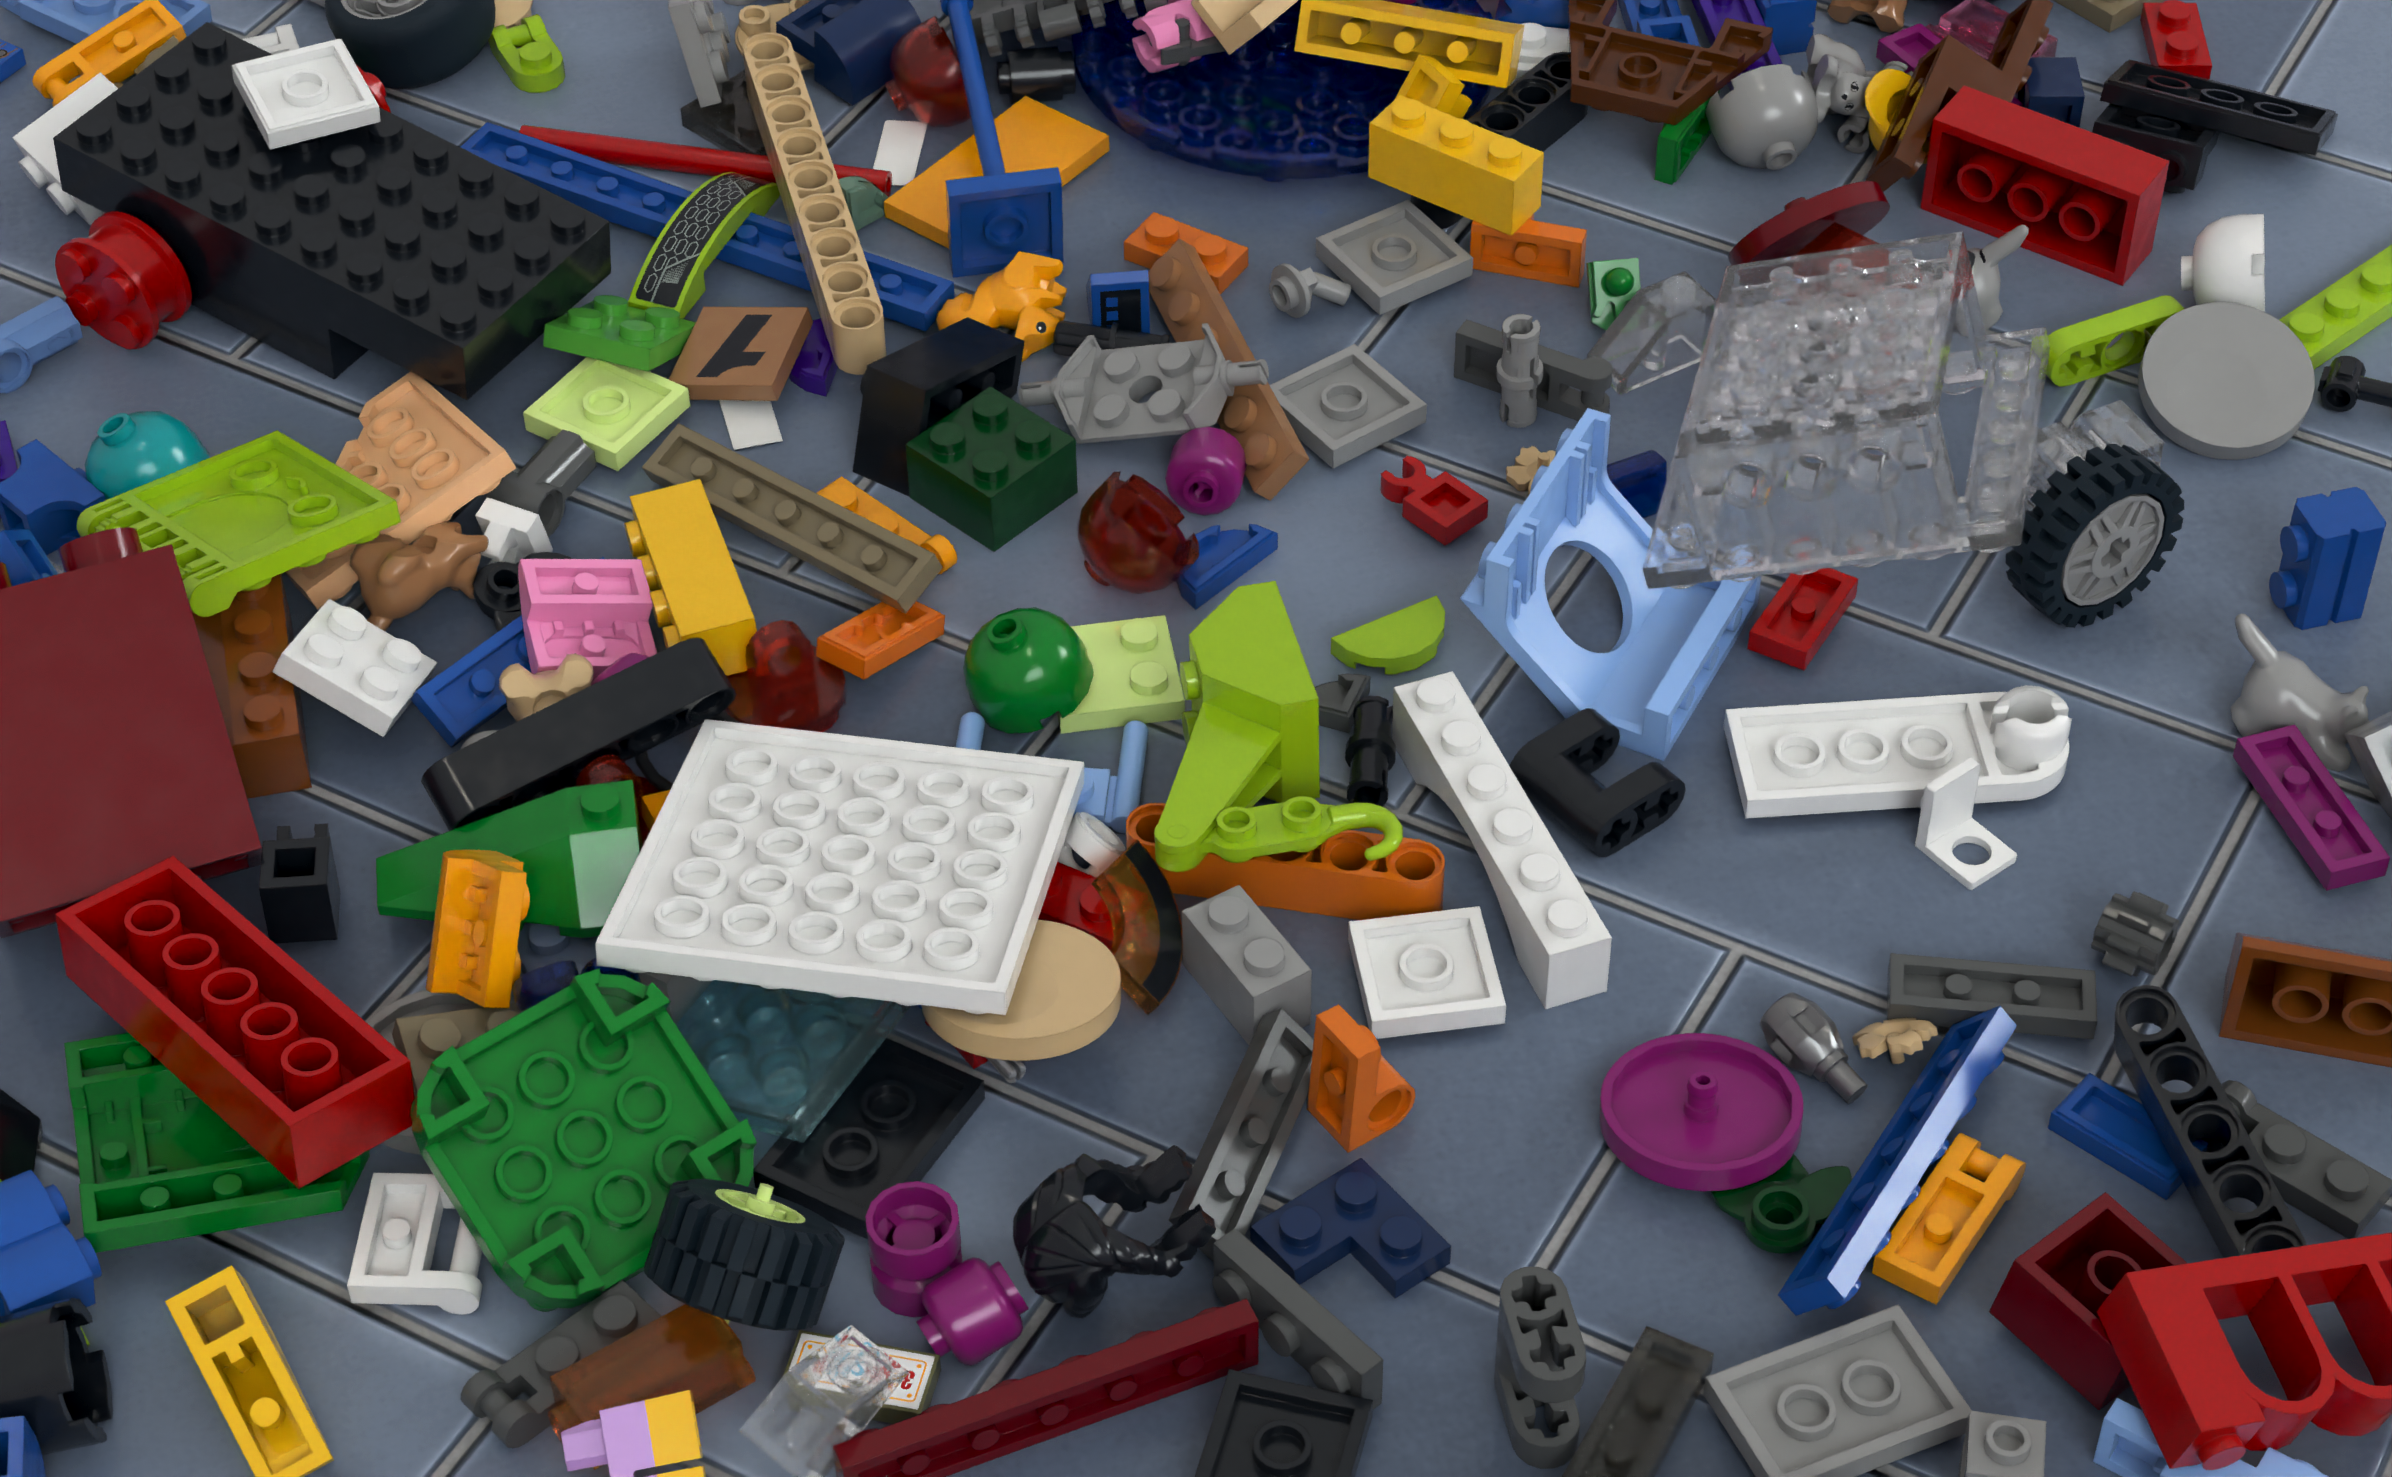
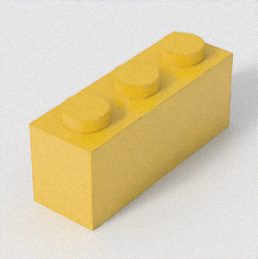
M1399 95L1369 123L1368 177L1510 236L1541 207L1544 152L1402 95Z

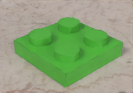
M599 295L594 297L592 302L579 308L569 309L567 314L545 324L543 347L649 372L681 354L696 322L681 319L680 313L674 309L652 307L642 310L629 307L628 300L613 295Z

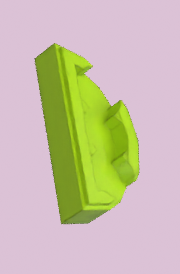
M1433 596L1331 637V654L1346 666L1356 669V663L1368 667L1385 668V674L1388 675L1415 670L1433 659L1437 654V646L1444 637L1445 609L1438 596Z

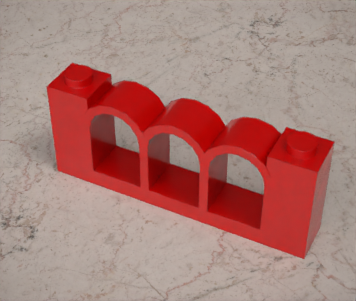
M2392 1232L2125 1273L2096 1311L2169 1469L2201 1464L2205 1470H2216L2238 1461L2244 1456L2246 1449L2250 1451H2267L2268 1447L2278 1450L2291 1444L2310 1421L2317 1427L2340 1436H2363L2379 1429L2392 1414ZM2328 1302L2335 1303L2372 1376L2374 1385L2353 1378L2338 1365L2329 1352L2307 1306ZM2248 1316L2285 1391L2287 1400H2280L2265 1394L2250 1382L2241 1369L2218 1320Z

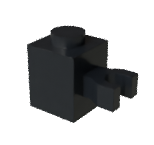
M328 823L315 824V836L313 838L300 839L292 838L290 826H277V840L263 841L259 892L268 936L275 944L338 939L340 887Z

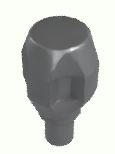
M1792 992L1781 997L1764 1013L1760 1026L1769 1047L1788 1067L1809 1076L1814 1075L1820 1082L1827 1081L1848 1104L1855 1101L1865 1092L1868 1085L1847 1064L1849 1057L1843 1051L1844 1046L1836 1024L1815 1002Z

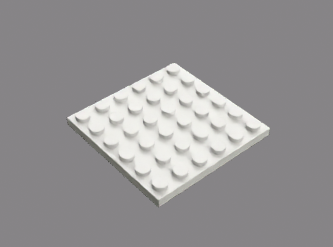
M705 719L595 943L597 966L625 969L633 973L652 972L692 977L699 981L718 980L759 985L766 989L784 988L826 993L839 998L851 996L892 1001L905 1006L925 1005L964 1010L972 1014L991 1013L1006 1015L1084 785V762Z

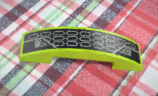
M727 172L714 176L699 186L680 205L659 234L639 272L628 300V306L642 310L652 307L670 308L678 311L680 318L684 319L706 291L705 270L751 212L764 217L780 196L777 183L734 172Z

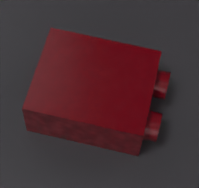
M135 528L109 529L72 540L61 546L58 550L64 573L12 586L6 564L0 562L1 938L57 923L56 913L171 856H175L202 881L261 865V843L172 544L143 552L139 535Z

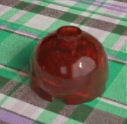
M935 15L905 32L894 45L889 61L894 79L886 82L885 85L899 112L909 108L921 123L931 127H951L971 119L956 51L943 26L940 27L938 18Z
M1121 471L1113 472L1094 491L1080 512L1077 534L1079 546L1085 558V568L1094 580L1104 586L1112 585L1114 588L1134 594H1145L1162 590L1176 581L1198 559V540L1194 533L1187 540L1185 539L1182 531L1177 526L1185 517L1161 490L1137 475L1133 474L1124 482L1119 480Z

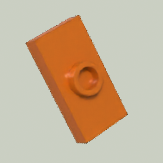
M917 601L906 614L884 602H880L817 638L816 657L864 680L943 635L945 615Z

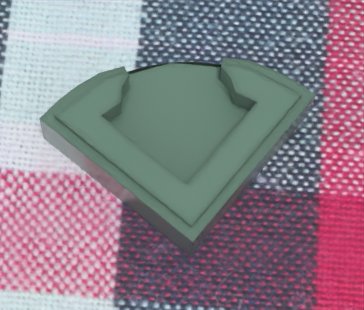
M858 176L839 179L856 231L885 215L884 201L888 196L876 185Z

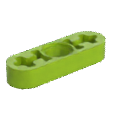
M2164 295L2060 328L2042 341L2035 355L2036 364L2055 385L2069 386L2140 363L2148 341L2156 329L2169 317L2185 308L2174 297ZM2123 333L2121 338L2114 345L2107 348L2109 343L2115 337Z

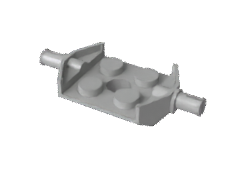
M1203 323L1201 327L1205 334L1204 340L1101 350L1095 336L1088 335L1059 370L1058 377H1054L1052 381L1021 383L1019 399L1021 405L1025 408L1054 404L1058 413L1062 412L1077 444L1185 434L1194 428L1210 427L1216 424L1227 396H1233L1235 386L1265 385L1268 382L1266 378L1269 377V372L1265 359L1234 363L1231 360H1226L1208 323ZM1157 391L1150 397L1148 402L1138 403L1146 394Z

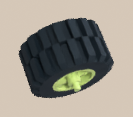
M712 1179L677 1181L670 1186L644 1265V1273L660 1289L673 1298L700 1311L716 1316L715 1321L717 1323L729 1325V1322L733 1321L752 1327L780 1331L808 1329L818 1323L845 1239L822 1216L799 1204L773 1195L774 1187L771 1185L760 1183L759 1188L754 1189Z

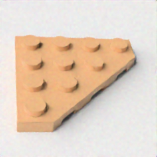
M411 371L365 403L358 417L363 425V429L358 439L346 442L335 464L396 500L401 522L380 531V534L400 538L407 545L418 539L427 527L448 522L454 512L475 497L493 491L500 484L503 477L516 469V466L503 447L423 377ZM349 544L326 554V558L316 565L296 567L286 571L295 587L317 610L328 599L336 601L344 597L352 589L354 583L359 581L358 575L350 566V558L357 544Z

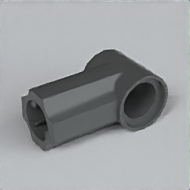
M562 430L557 436H552L518 473L512 471L503 477L500 484L493 491L486 494V498L488 497L539 514L549 537L555 532L561 522L565 509V500L597 467L595 452L583 442L580 435Z

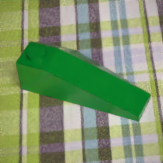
M633 780L564 788L376 858L377 907L379 915L434 921L443 852L450 850L498 851L524 862L523 871L527 873L526 884L530 893V905L526 918L520 923L519 931H522L525 923L559 926L561 936L578 938L599 936L642 849V836Z

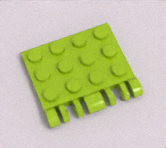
M276 430L86 508L78 517L77 531L83 537L109 529L135 528L137 529L143 552L172 544L191 611L200 617H210L229 609L237 592L260 589L268 585L272 577L296 567L316 565L326 558V554L344 546L372 541L379 536L380 531L400 523L401 519L395 499Z

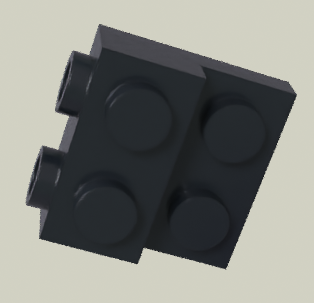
M2111 103L2096 119L2092 130L2095 134L2169 160L2164 191L2169 193H2183L2185 188L2195 189L2203 177L2207 157L2217 144L2220 132Z

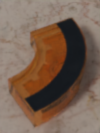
M1137 839L1091 884L1102 897L1110 913L1114 934L1111 953L1115 956L1120 968L1121 988L1149 1015L1163 1002L1175 984L1183 956V937L1179 909L1169 883L1151 854Z

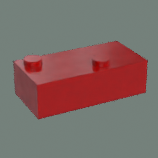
M1964 85L1933 119L1920 209L1996 238H2000L2019 225H2026L2029 228V234L2020 247L2123 286L2152 251L2169 160Z

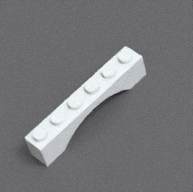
M1451 671L1394 687L1392 739L1396 749L1415 783L1428 787L1440 796L1468 834L1497 895L1510 932L1518 963L1544 1008L1549 1009L1607 992L1612 937L1454 672Z

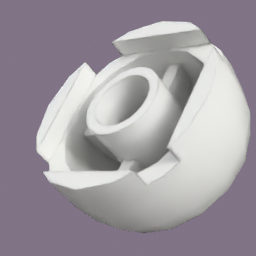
M2238 214L2222 217L2210 223L2197 236L2193 256H2181L2182 291L2193 290L2196 305L2212 302H2229L2250 306L2265 312L2264 214Z

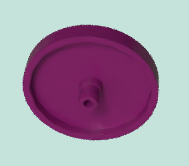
M1674 1034L1640 1044L1629 1050L1612 1065L1603 1080L1601 1088L1600 1128L1607 1145L1617 1158L1633 1171L1652 1181L1692 1191L1731 1190L1767 1178L1783 1167L1792 1157L1800 1142L1802 1133L1803 1097L1800 1087L1791 1072L1778 1059L1759 1047L1739 1039L1716 1034Z

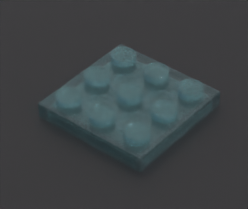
M714 980L676 1026L739 1122L747 1118L751 1129L804 1143L911 1006L900 1005L892 1001L851 996L839 998L826 993L784 988L766 989L759 985Z

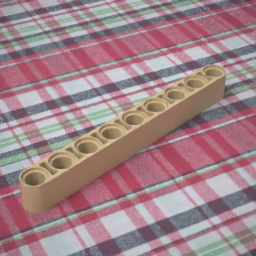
M773 32L756 34L748 38L743 44L748 98L835 363L839 369L846 373L864 375L867 365L887 356L883 307L792 44L782 34Z

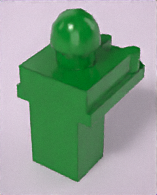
M1629 258L1586 263L1591 323L1602 330L1618 332L1632 328L1643 319L1645 307L1642 304L1639 259Z

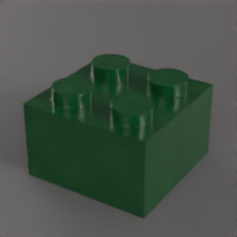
M991 386L905 444L910 498L993 552L1078 493L1076 439Z

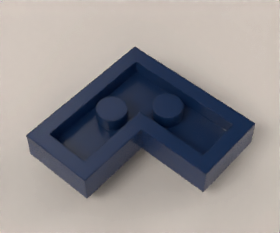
M1362 1158L1354 1161L1250 1226V1242L1299 1285L1348 1254H1351L1394 1298H1397L1450 1264L1451 1245Z

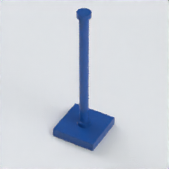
M940 0L942 11L950 19L983 176L945 181L949 259L952 276L955 278L1001 271L1010 263L1018 251L1058 259L1064 264L1062 181L1059 168L1054 167L1012 173L1005 172L970 14L973 8V0Z

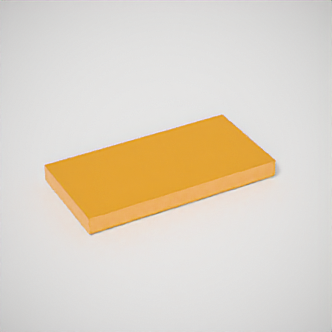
M1024 96L994 119L1006 173L1058 167L1063 187L1110 151L1109 135L1027 96ZM973 134L884 201L885 217L949 249L945 181L983 176L975 135Z

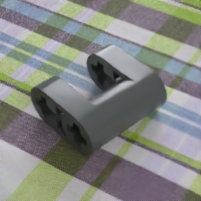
M1523 1267L1510 1273L1504 1279L1500 1288L1494 1372L1495 1390L1511 1444L1517 1456L1528 1465L1540 1469H1553L1565 1465L1572 1459L1578 1447L1580 1419L1574 1396L1580 1391L1584 1382L1586 1348L1567 1288L1562 1279L1552 1271L1541 1267ZM1545 1405L1544 1416L1548 1428L1551 1432L1557 1433L1556 1437L1544 1438L1543 1432L1540 1429L1534 1428L1537 1407Z

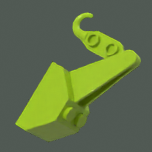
M1276 581L1238 586L1189 634L1190 661L1180 662L1182 689L1185 699L1192 702V710L1182 712V726L1187 747L1166 805L1154 830L1155 859L1157 864L1171 872H1184L1199 865L1208 853H1215L1228 862L1242 863L1259 856L1290 851L1309 852L1319 847L1328 838L1342 831L1359 828H1375L1384 834V839L1379 844L1365 850V858L1373 861L1387 857L1397 850L1403 839V827L1395 814L1385 807L1372 803L1354 802L1341 805L1320 804L1315 800L1320 798L1319 698ZM1263 796L1279 802L1253 807Z

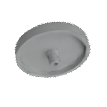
M2212 302L2183 309L2169 317L2156 329L2148 341L2141 360L2138 387L2141 401L2148 416L2156 427L2170 440L2202 456L2238 460L2269 453L2286 443L2297 432L2305 419L2313 399L2315 376L2312 361L2303 343L2280 320L2250 306L2229 302Z

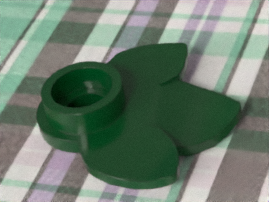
M1793 1154L1783 1167L1767 1178L1740 1188L1711 1191V1196L1722 1211L1744 1223L1745 1233L1753 1244L1768 1252L1784 1254L1798 1251L1811 1241L1814 1236L1815 1227L1824 1224L1852 1181V1176L1847 1166L1828 1167L1808 1174Z

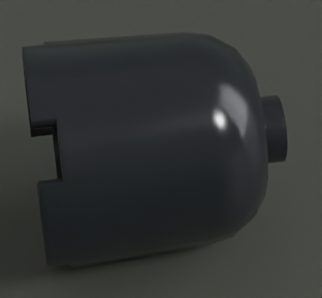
M76 1298L63 1299L0 1317V1418L25 1416L37 1437L42 1455L106 1442V1433L102 1427H97L98 1422L112 1419L113 1416L111 1383L104 1350L89 1353L80 1326L90 1324L93 1321L88 1309L80 1299Z

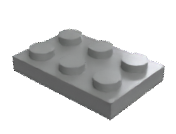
M669 0L668 9L700 107L703 108L722 103V83L729 81L726 63L730 62L727 43H731L728 25L723 12L714 13L712 0Z
M1899 1304L1705 1377L1703 1392L1706 1400L1756 1477H1855L1965 1434L1971 1410Z

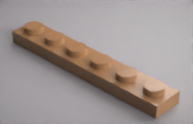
M1178 239L1153 264L1148 272L1149 292L1175 342L1204 340L1205 334L1201 327L1203 323H1208L1226 360H1231L1233 363L1256 360L1195 247ZM1268 382L1265 385L1235 386L1233 396H1227L1217 422L1222 430L1234 436L1244 448L1247 464L1245 475L1253 491L1271 501L1310 459Z

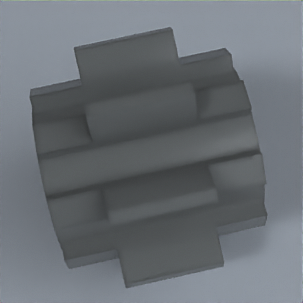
M2134 891L2130 898L2115 893L2111 901L2104 908L2095 928L2091 948L2105 954L2102 964L2124 974L2137 977L2140 970L2148 974L2156 975L2167 959L2175 941L2179 920L2166 915L2169 905L2140 892Z

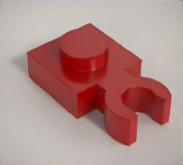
M1407 456L1403 459V478L1395 477L1387 470L1381 473V494L1391 502L1403 504L1402 517L1445 546L1485 520L1488 516V499L1446 471L1432 479L1426 475L1425 465L1414 457Z

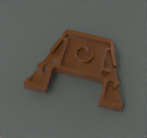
M1568 0L1570 102L1591 106L1600 111H1614L1640 117L1653 123L1677 125L1769 51L1773 28L1726 18L1713 45L1710 48H1704L1609 27L1616 13L1617 0Z

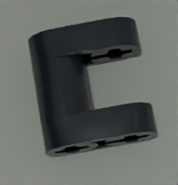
M1586 708L1530 740L1514 756L1510 768L1531 800L1599 857H1607L1668 820L1680 806L1686 789L1685 783L1659 762H1650L1606 788L1591 773L1604 765L1613 755L1618 746L1620 733L1612 723L1595 709Z

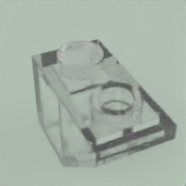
M850 1325L789 1369L739 1431L794 1477H826L835 1465L833 1445L847 1441L855 1434L863 1431L908 1375L909 1371L854 1326Z

